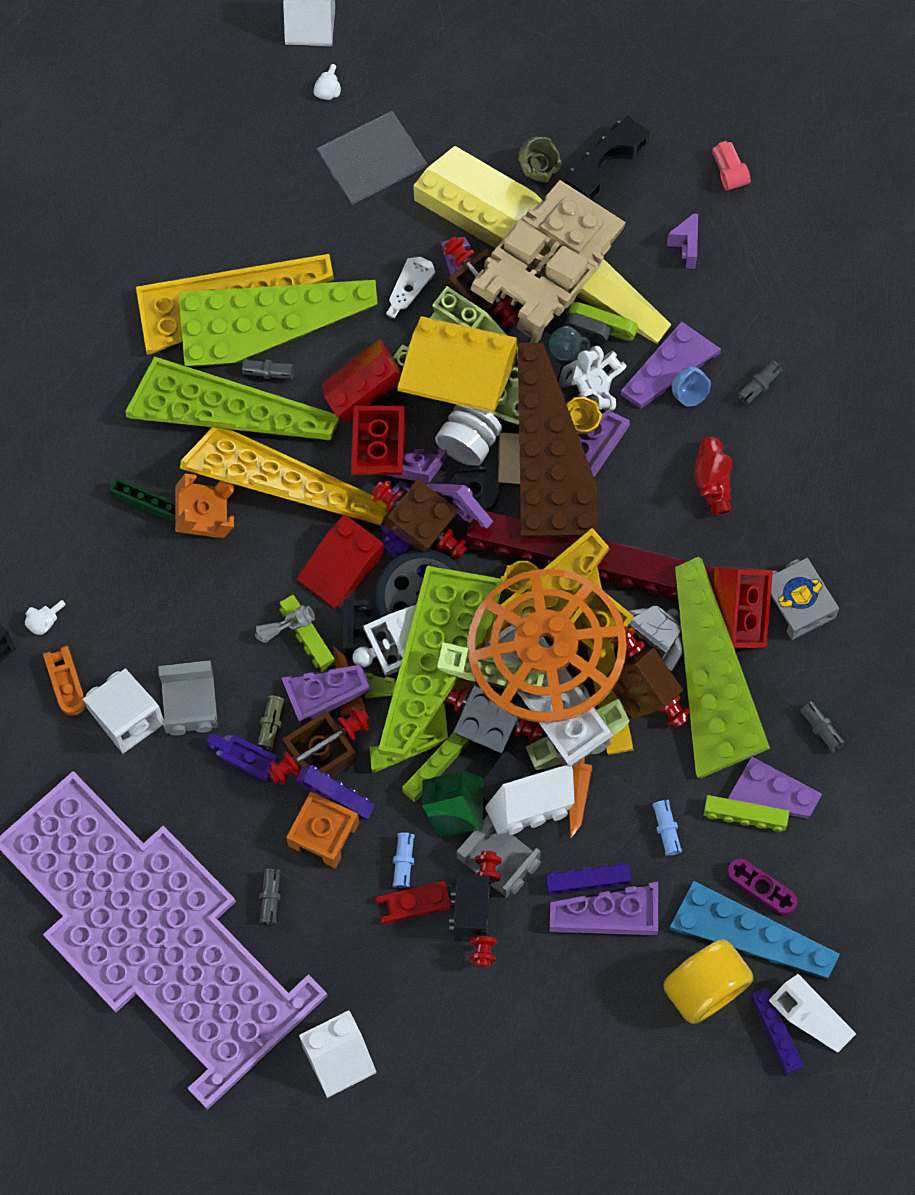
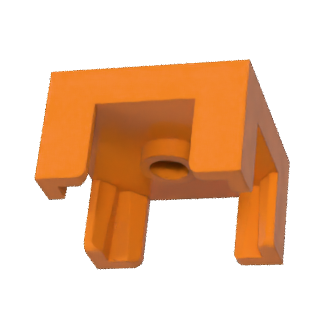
M184 474L175 485V532L225 538L234 528V516H230L227 520V499L234 491V484L221 480L216 486L193 484L197 476Z
M310 792L286 837L288 847L299 852L301 848L323 857L324 864L336 869L341 860V850L350 832L354 834L360 823L358 813Z

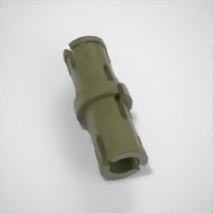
M270 695L267 698L264 717H261L260 720L262 727L257 746L264 750H273L276 732L281 726L279 719L284 703L283 698Z

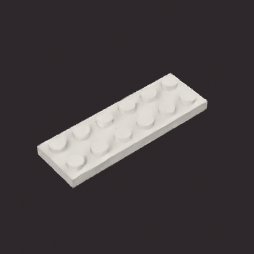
M510 625L499 634V644L514 641L517 627ZM541 637L539 644L545 648L550 647L546 640ZM491 640L484 645L486 647L491 646ZM516 651L501 654L503 660L516 663L520 661ZM566 668L557 672L559 685L573 679ZM544 674L542 687H549L547 674ZM578 686L568 692L561 693L563 709L574 707L587 700ZM517 690L531 711H553L550 695H533ZM594 708L569 720L551 723L539 722L569 766L613 736Z

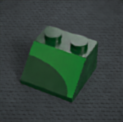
M461 770L422 780V807L439 838H447L483 829L482 777Z

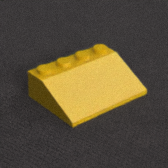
M421 316L412 335L398 391L494 413L517 360V338Z

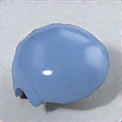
M694 366L682 369L672 381L673 395L687 407L696 406L701 403L708 395L711 387L710 379L703 371Z

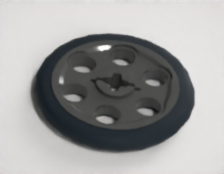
M412 550L399 555L384 568L376 584L374 596L379 618L394 613L393 607L398 602H403L408 607L417 604V593H420L423 578H420L417 574V569L421 565L464 572V570L450 556L439 551L428 550L425 553L422 550ZM398 577L408 579L409 586L405 590H398L394 586V582Z

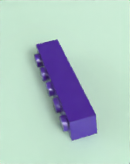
M313 765L301 768L296 779L297 783L321 797L358 813L359 820L369 819L375 806L370 802V799L359 796L357 791L344 787V783L334 781L329 774L319 772V769Z
M617 863L611 867L602 865L596 869L586 867L581 871L571 869L565 871V873L551 872L549 875H546L548 896L631 885L632 881L629 864L625 865V863Z
M767 987L752 993L751 999L787 1076L801 1070L803 1064L778 1009L769 1001L772 995Z

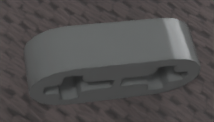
M569 313L563 324L564 329L569 333L599 344L606 343L611 333V329L606 324L577 313Z

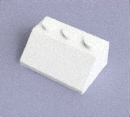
M565 765L503 784L485 806L497 834L501 835L508 832L509 835L520 832L526 826L531 825L532 828H535L545 823L546 820L553 818L554 821L566 817L568 815L567 811L574 804L572 766Z

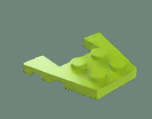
M365 673L372 689L365 693V698L393 696L396 685L395 678H382L373 676L371 673ZM445 703L439 707L405 759L381 755L378 750L379 746L370 747L372 772L380 771L443 744L448 739Z

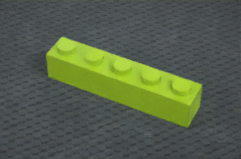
M292 595L280 602L281 608L279 611L285 617L295 611L297 607H300V604L295 596ZM297 616L293 617V624L299 622ZM312 623L306 627L290 628L296 631L297 634L295 636L299 643L303 642L305 646L303 648L308 656L311 655L313 658L312 663L316 669L319 668L322 672L335 665L333 655Z
M453 732L402 787L403 793L416 802L422 796V780L440 776L470 744L469 739Z
M707 795L704 816H707L709 819L719 818L729 823L735 821L740 822L744 826H749L750 824L760 829L771 828L775 832L786 831L789 811Z

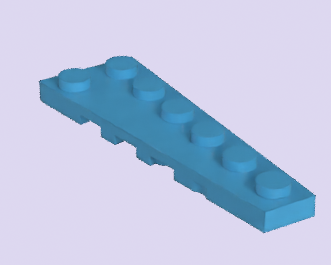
M693 881L670 926L672 931L700 940L704 939L711 942L721 939L727 940L736 950L742 951L744 954L755 955L767 959L769 962L781 966L785 965L791 969L828 980L840 955Z

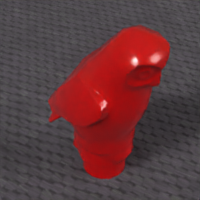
M706 437L702 439L699 446L698 457L694 464V479L696 486L700 490V497L706 499L707 506L711 508L712 515L718 516L732 511L730 504L732 500L730 496V471L732 470L733 463L732 459L723 453V444L719 439Z

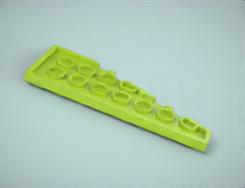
M363 280L179 292L184 366L200 367L236 364L253 355H258L275 346H280L314 332V330L375 307L378 304L376 281Z
M431 566L426 567L380 741L379 754L403 759L407 757L459 679L457 676L437 669L442 643L468 648L469 628L475 612L487 595L503 583V579ZM501 592L492 601L498 603ZM486 609L477 627L475 650L479 649L493 626L495 614Z

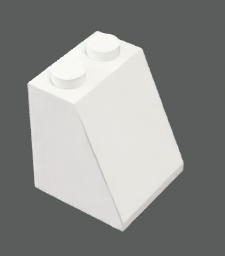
M283 0L285 45L332 46L335 0Z
M126 668L121 672L113 673L106 683L100 687L92 688L86 694V697L83 698L87 709L122 754L163 725L164 719L159 705Z
M349 1010L299 1035L305 1054L327 1098L376 1074L363 1037Z

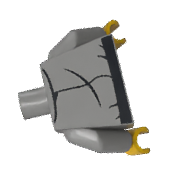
M655 605L649 609L643 608L628 611L634 618L628 624L627 629L633 627L635 630L633 637L636 642L643 641L645 644L640 653L654 647L668 669L672 671L683 651V640L680 635L682 630L679 623L680 613L676 609H670L665 612Z

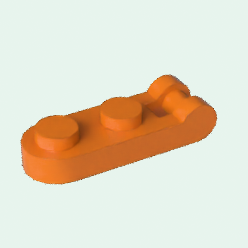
M67 645L61 647L60 651L43 653L61 710L66 715L74 716L84 710L85 703L83 698L85 697ZM64 660L65 664L55 667V663Z

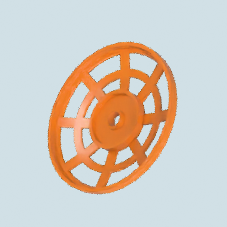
M555 569L532 570L505 580L494 588L481 602L475 612L469 628L467 641L468 659L472 674L487 698L501 710L514 717L541 723L561 722L576 718L601 703L620 678L625 664L627 649L626 632L622 617L609 596L592 581L578 574ZM540 576H561L583 584V586L575 595L557 589H542ZM530 578L532 591L516 597L505 607L492 601L508 586L520 580ZM592 591L607 605L616 626L600 627L594 612L583 602ZM544 596L558 597L569 602L561 612L546 610ZM534 599L536 612L529 614L524 619L512 612L521 603ZM579 608L587 616L592 628L576 630L569 618ZM486 609L498 616L492 629L491 646L475 650L477 627ZM506 620L517 627L514 641L499 644L500 630L503 622ZM543 636H550L554 639V643L552 646L545 648L539 644V640ZM618 637L617 658L609 677H606L595 668L601 655L602 638ZM594 639V648L589 662L577 655L579 640ZM516 651L522 665L515 675L505 666L501 654ZM493 657L499 672L509 682L501 696L485 680L478 665L479 660ZM570 663L581 671L572 680L559 685L557 672L566 668ZM531 670L547 674L549 687L531 685L524 682ZM588 677L601 686L586 701L574 707L563 709L561 693L576 688ZM518 689L533 695H550L553 711H531L515 706L510 701Z

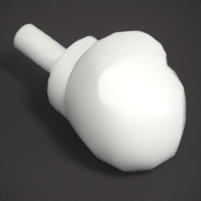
M331 64L329 71L323 72L314 86V95L323 100H332L340 95L341 87L336 75H334L336 65Z
M61 600L51 609L47 606L40 610L30 607L25 613L27 616L25 626L32 633L43 635L57 620L55 613L63 608L65 603Z

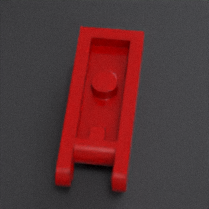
M445 881L374 898L376 904L387 903L389 915L379 918L381 925L451 909Z

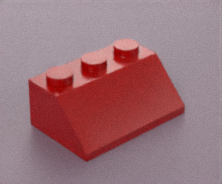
M379 339L322 383L324 397L335 415L349 423L353 420L354 406L373 405L399 385L402 370L382 339Z
M715 567L713 591L734 648H766L773 570Z

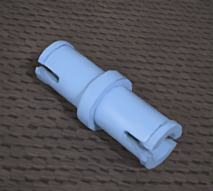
M662 800L653 804L659 825L657 832L661 834L665 855L672 856L682 852L676 832L678 825L673 820L669 800H665V802Z
M398 833L396 856L393 857L395 871L392 886L408 889L410 888L411 865H414L412 851L415 835Z

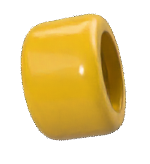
M721 939L706 946L685 960L665 979L663 987L667 996L683 1018L691 1024H696L719 1011L747 989L753 982V973L729 941Z

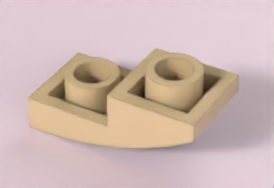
M500 433L498 483L520 484L519 434Z

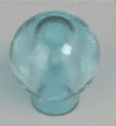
M569 326L556 329L549 339L551 353L557 359L563 361L573 360L580 352L589 351L590 347L589 340L586 337H582L576 329Z

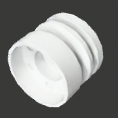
M456 404L453 408L454 411L448 416L449 422H445L436 435V443L440 449L447 450V455L467 466H479L489 452L488 446H491L496 441V437L501 433L502 425L490 412Z

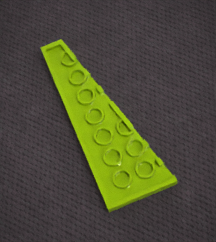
M155 356L126 409V417L131 419L324 440L332 439L340 422V418L333 413Z
M696 557L675 567L695 770L697 777L703 778L770 749L705 566L702 559Z

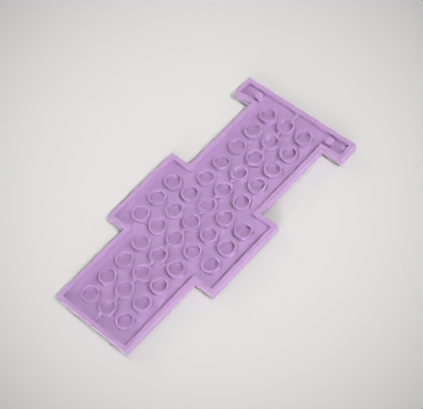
M74 771L0 836V851L63 916L43 934L44 937L115 1012L119 1011L130 999L137 995L208 1069L188 1087V1090L207 1110L328 996L309 974L288 993L217 920L236 902L234 897L164 826L143 843Z

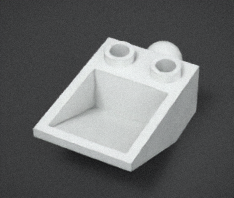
M416 605L364 625V632L372 648H357L352 656L355 665H360L362 668L368 667L372 663L373 658L377 657L385 677L399 672ZM379 633H384L386 639L378 641L376 636ZM390 656H394L397 658V662L389 664L387 659Z

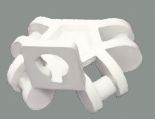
M594 346L589 352L586 350L580 352L577 360L563 367L558 384L560 389L570 385H577L580 392L577 395L578 397L588 396L590 400L597 403L599 410L603 408L604 411H614L616 399L609 394V388L612 379L621 373L627 365L624 362H619L614 351L604 356L602 349L599 346ZM607 364L612 367L608 374L602 369ZM572 370V374L565 380L568 372Z

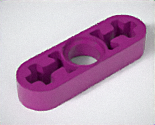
M736 859L730 863L727 876L732 884L780 916H789L794 912L797 906V897L792 891L744 859ZM743 867L745 869L744 874L751 878L752 874L756 875L752 879L750 886L746 885L748 878L743 875L739 876V878L735 876L736 871L734 868L739 870ZM758 881H765L768 883L770 891L766 894H759L755 890L754 885ZM774 889L778 890L776 896L781 900H784L785 897L790 899L789 905L791 907L785 906L781 908L779 906L780 900L775 897L772 901L768 900L772 896Z

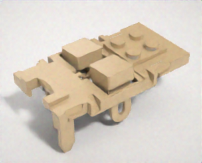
M559 180L547 194L545 200H541L534 210L529 209L526 216L519 220L491 253V257L486 259L484 264L486 269H483L477 275L470 290L490 303H493L495 297L502 291L500 296L502 299L506 295L513 298L511 305L515 306L517 302L524 305L518 313L520 319L516 328L531 338L530 343H538L544 328L553 319V314L560 316L565 308H569L578 292L600 267L603 256L624 229L626 222ZM546 244L551 250L544 257L539 253ZM531 263L536 269L528 272L526 270L527 265ZM542 271L546 274L547 278L541 276L539 279L535 275ZM587 271V274L581 280L582 275Z

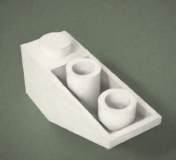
M799 974L785 982L769 999L788 1021L836 1052H839L856 1035Z

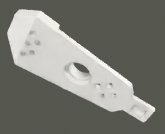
M422 257L407 259L389 299L391 307L386 313L387 316L394 319L399 310L407 309L428 281L433 278L436 273L431 261ZM407 285H411L413 290L407 292L404 288Z

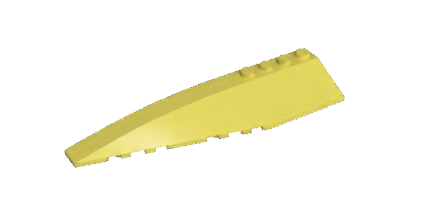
M456 146L431 164L413 185L414 200L494 248L502 242L519 220L526 216L529 209L534 210L542 200L535 192ZM545 244L539 254L545 257L551 248ZM604 259L600 267L576 296L595 308L634 321L638 325L637 333L657 345L671 327V323ZM531 263L527 265L531 270L536 269ZM540 271L539 275L547 278L546 274ZM587 271L584 272V274L581 277V280L587 274Z

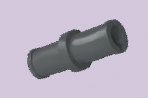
M244 359L242 374L264 376V379L269 380L271 377L292 380L294 364L273 363L272 360L261 362Z
M771 360L759 374H754L751 377V381L737 393L739 399L743 397L741 402L749 405L761 391L765 392L769 388V384L783 372L781 367L776 368L779 365L776 361Z
M813 701L801 708L800 713L811 724L814 734L822 738L831 752H835L836 749H840L845 744V741L831 726L832 721L824 717Z
M264 869L263 891L259 894V899L262 900L259 923L265 924L266 922V925L277 924L278 901L281 900V894L278 893L281 871L276 869L274 872V869Z

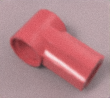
M721 142L712 149V154L720 169L721 182L726 191L750 184L749 170L745 163L740 162L732 142Z

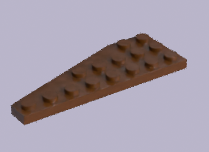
M518 343L521 539L581 538L591 528L598 534L597 484L544 344Z

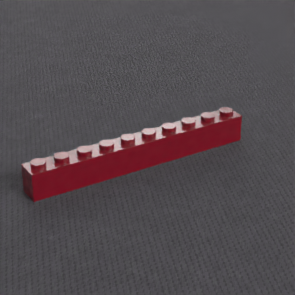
M485 511L493 522L488 528H484L479 525L478 520L473 519L469 524L466 534V545L476 551L482 552L487 550L495 552L500 557L508 558L511 556L519 558L520 561L535 562L546 567L579 538L521 539L520 519ZM604 541L609 546V551L597 566L600 582L611 581L619 583L624 588L631 589L635 587L643 589L651 595L659 593L669 596L672 600L679 601L675 567L688 561ZM705 566L713 588L715 568Z

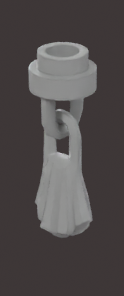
M302 605L297 607L295 611L285 617L283 622L256 626L255 637L257 640L266 643L286 627H306L315 620L314 613L310 606L305 607ZM297 616L299 622L293 624V617Z

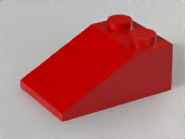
M354 406L351 474L403 475L405 446L404 406Z
M344 514L327 533L298 576L297 581L334 610H337L344 602V599L349 597L385 556L384 543Z

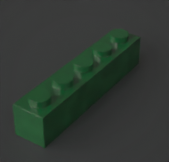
M115 478L109 489L111 497L175 523V501L120 478Z

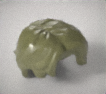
M538 136L532 137L520 147L518 160L523 173L527 177L541 183H547L552 173L556 174L559 171L562 161L551 139Z

